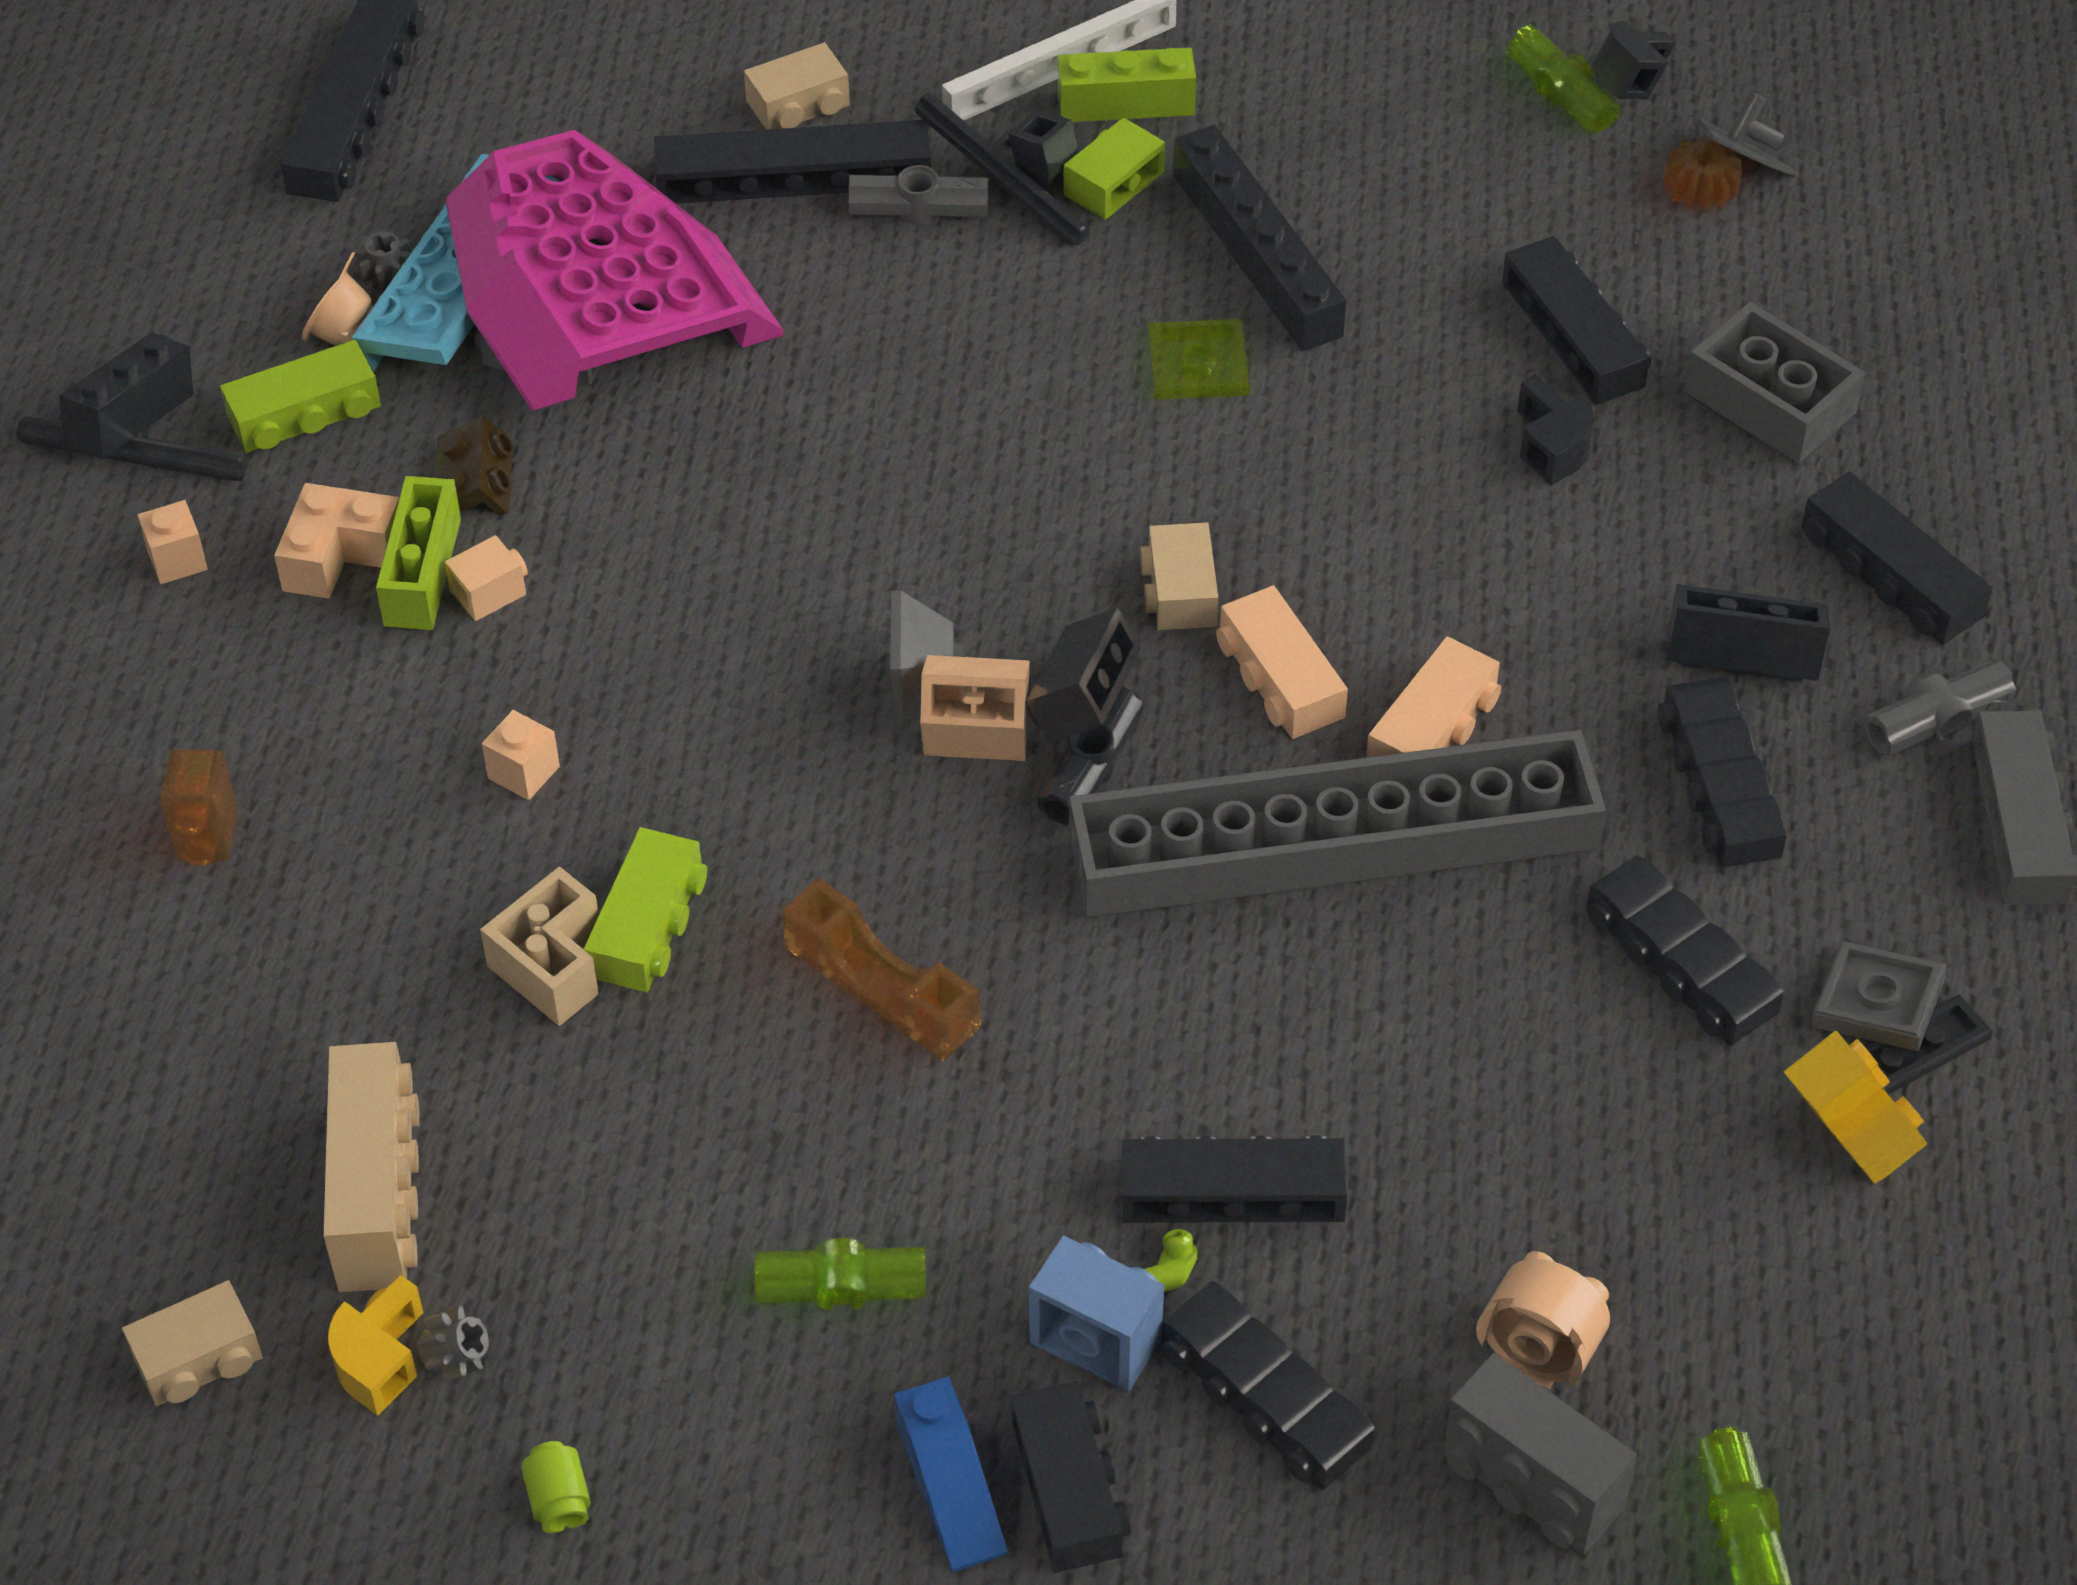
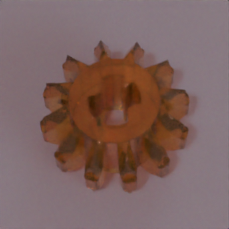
M1700 136L1696 143L1682 140L1677 149H1671L1670 155L1666 159L1663 177L1664 189L1670 190L1672 202L1685 198L1684 202L1687 210L1693 207L1695 203L1701 204V208L1705 213L1708 211L1711 203L1724 209L1728 199L1735 200V196L1739 191L1742 175L1741 159L1734 155V150L1728 147H1720V143L1716 141L1712 143L1705 142Z

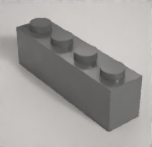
M2042 711L1980 712L1972 738V745L2005 905L2068 904L2073 887L2077 886V854H2072L2070 844L2073 837L2072 817L2070 813L2063 812L2061 803L2064 795L2063 776L2060 771H2054L2052 762L2055 755L2053 732L2046 731Z

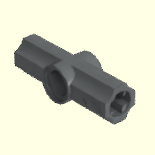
M923 165L905 168L899 173V176L850 175L849 214L900 215L904 221L914 225L928 224L933 222L938 216L988 217V178L938 177L934 169Z
M1990 660L1947 680L1941 674L1928 676L1914 686L1909 692L1908 697L1866 715L1863 727L1867 732L1868 740L1879 754L1883 753L1890 756L1933 736L1941 742L1944 740L1942 736L1957 730L1961 733L1967 729L1973 718L1979 716L1980 712L1991 711L2014 700L2017 689L2012 680V672L2002 661L1995 663Z

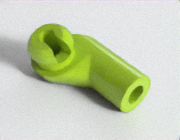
M1175 1229L1166 1233L1162 1240L1165 1249L1161 1253L1157 1265L1144 1268L1158 1282L1164 1284V1292L1183 1286L1197 1260V1247L1193 1244L1192 1235L1183 1229Z

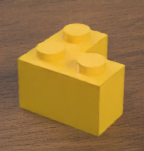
M1835 1030L1786 1069L1784 1073L1809 1107L1875 1184L1886 1178L1927 1145V1142L1917 1129V1127L1924 1123V1120L1904 1096L1894 1102L1883 1088L1890 1081L1863 1044L1856 1039L1848 1045L1837 1030Z

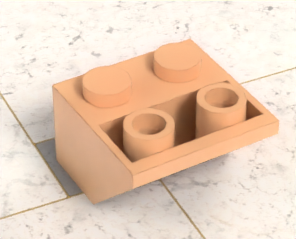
M927 655L921 681L920 725L924 756L1025 761L1028 704L1026 700L1029 691L1030 661Z

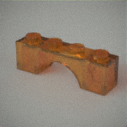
M820 878L812 882L782 910L785 948L942 1060L946 1061L980 1028V1000L977 988L940 962H937L930 969H921L898 958L874 935L864 920L858 905Z

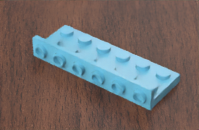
M481 154L480 157L478 158V160L476 161V163H475V164L473 165V167L471 168V170L465 175L464 180H465L489 155H487V154ZM552 175L545 176V178L554 182L563 181L554 178ZM446 204L352 337L353 340L356 339L372 371L376 369L384 356L447 365L474 325L473 320L466 311Z

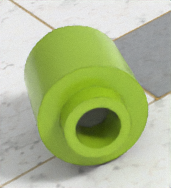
M559 1441L545 1442L534 1447L530 1451V1456L521 1464L534 1519L542 1524L544 1532L550 1534L563 1531L565 1526L574 1528L585 1524L589 1518L587 1509L590 1507L591 1501L577 1450L570 1446H564Z

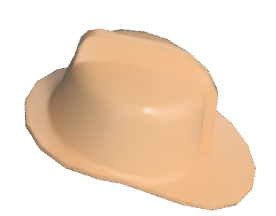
M352 252L339 279L324 295L310 316L301 336L303 341L308 340L312 336L337 346L352 341L357 328L372 310L373 306L370 296L347 273L355 252Z

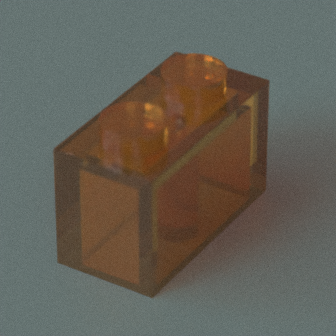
M170 750L160 801L177 860H186L198 866L208 865L213 861H229L239 811L223 751Z

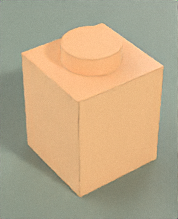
M186 500L137 514L147 552L160 584L208 570L199 533Z
M496 535L444 561L450 592L475 621L526 595L524 576L528 574L525 562L517 550H508Z
M512 710L482 743L488 779L527 800H530L560 767L554 731L515 710Z

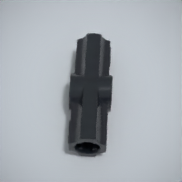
M1125 687L1121 688L1103 726L1068 737V748L1037 800L1038 808L1050 820L1067 826L1069 824V796L1096 793L1101 783L1107 781L1112 775L1115 759L1143 714V702L1135 697L1132 690Z

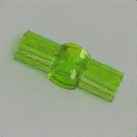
M1532 25L1518 30L1516 36L1508 43L1507 55L1533 79L1536 93L1538 95L1543 94L1552 102L1549 104L1551 107L1559 104L1583 128L1595 134L1609 128L1619 118L1620 105L1593 81L1592 70L1583 56L1578 53L1567 56L1539 29H1535Z
M833 1238L819 1244L816 1250L756 1252L754 1269L756 1303L816 1302L824 1310H831V1305H852L853 1310L861 1308L866 1300L926 1298L925 1247L865 1249L864 1245L859 1241L850 1238Z
M1735 1427L1716 1429L1707 1437L1699 1439L1697 1451L1710 1493L1708 1503L1710 1522L1716 1521L1721 1540L1716 1541V1544L1719 1548H1725L1735 1585H1792L1779 1542L1781 1526L1777 1501L1771 1488L1763 1487L1748 1432H1740Z

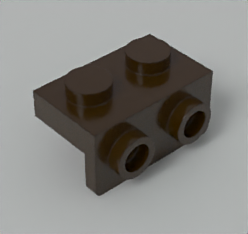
M484 415L458 428L450 429L437 438L435 478L454 479L460 512L482 502L488 505L497 515L509 512L510 491L512 490L513 443L505 431L499 430Z

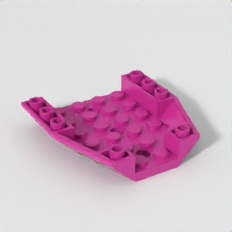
M576 130L493 151L446 197V208L466 311L532 411L575 398L579 372L725 328L731 331L742 348L783 336L784 330L716 234L611 153ZM552 175L554 178L563 181L554 182L548 180L545 176ZM596 239L597 241L608 245L598 246L592 244L588 240ZM639 303L644 307L653 308V310L642 311L636 309L633 304Z

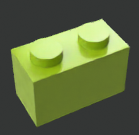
M1123 117L1109 129L1103 130L1092 143L1064 164V195L1106 220L1164 173L1165 142Z

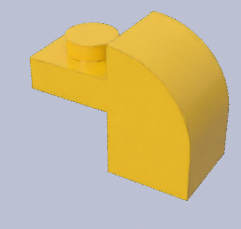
M402 1275L387 1288H382L375 1292L367 1302L362 1313L344 1301L335 1312L328 1332L329 1347L341 1385L348 1394L377 1416L417 1377L411 1350L397 1341V1339L423 1314V1308L417 1286Z

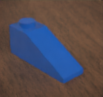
M949 1376L894 1393L896 1427L952 1573L1007 1555L1008 1550L970 1429Z

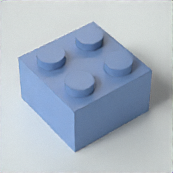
M1063 1235L1029 1286L1030 1343L1129 1392L1162 1341L1164 1284L1158 1282L1151 1273L1142 1268H1129L1107 1257L1100 1248L1091 1243H1078Z

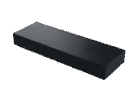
M1958 994L1934 1007L1918 1051L1876 1041H1870L1863 1046L1877 1061L1878 1067L1889 1079L1890 1083L1883 1088L1889 1095L1991 1039L1993 1031L1963 997Z

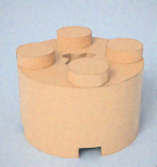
M1530 1252L1524 1260L1515 1263L1507 1271L1477 1322V1338L1481 1346L1487 1340L1498 1356L1546 1390H1550L1554 1382H1566L1564 1388L1573 1386L1581 1377L1609 1327L1610 1314L1606 1304L1609 1298L1608 1290L1599 1280L1592 1277H1583L1571 1268L1555 1262L1545 1253Z

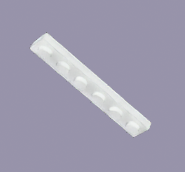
M1134 0L968 74L955 78L942 85L943 103L962 120L973 117L1058 79V55L1119 52L1176 27L1177 0Z

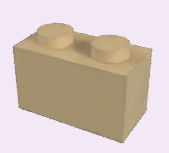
M825 42L744 70L746 101L766 130L795 128L803 121L823 114H835L841 108L850 105L848 74Z
M1209 523L1149 526V546L1140 547L1142 576H1151L1152 584L1144 585L1146 614L1156 613L1157 630L1217 627L1218 591Z
M229 1280L122 1327L132 1357L155 1406L167 1401L179 1403L188 1400L197 1393L200 1386L220 1377L230 1379L241 1376L251 1368L253 1362L263 1358L255 1331Z

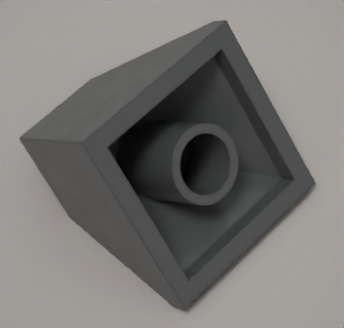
M891 591L890 674L894 731H904L921 717V681L927 655L964 657V643H954L953 622L903 591Z

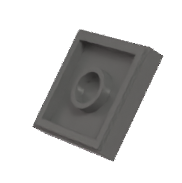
M1841 941L1812 1013V1027L1832 1032L1837 1030L1841 1034L1918 1051L1946 978L1947 964Z

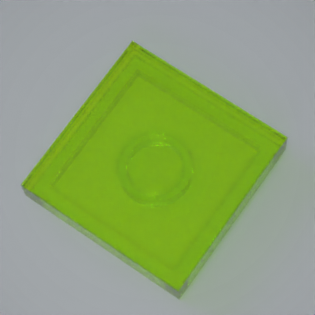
M1242 319L1148 323L1155 400L1250 396Z

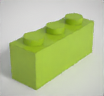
M1192 48L1058 55L1060 116L1071 119L1072 122L1117 120L1123 117L1135 119L1195 115L1196 72Z
M356 339L220 385L227 417L245 453L259 448H273L282 440L303 433H316L321 431L326 425L349 417L360 418L368 414L372 409L381 407L376 377Z
M405 476L376 585L384 627L433 630L447 577L444 561L452 557L461 521L454 479Z
M642 827L639 828L584 947V950L593 957L596 980L648 993L654 977L662 978L665 975L671 957L670 941L673 935L681 936L684 933L689 918L688 901L692 894H701L706 882L707 865L701 862L699 841Z

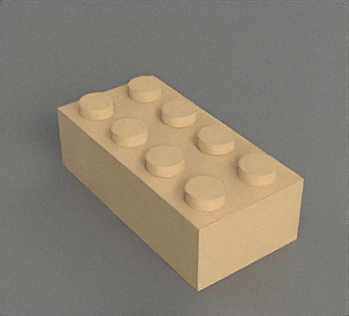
M396 1042L329 1046L324 1239L339 1292L387 1288L400 1275L407 1279V1268L417 1267V1242L415 1234H410V1220L418 1219L417 1190L415 1186H411V1173H418L419 1170L418 1145L416 1139L412 1140V1127L419 1126V1102L417 1093L412 1094L410 1063H401Z

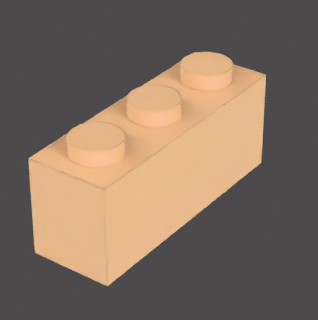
M1274 585L1221 606L1220 628L1216 630L1218 644L1227 657L1234 655L1239 662L1241 676L1247 688L1252 692L1258 690L1265 700L1266 713L1274 726L1282 725L1291 739H1294L1345 718L1348 688Z
M1447 636L1369 733L1366 758L1452 747L1455 743L1464 745L1475 727V717L1481 710L1487 713L1490 712L1499 698L1501 685L1497 684L1500 662Z

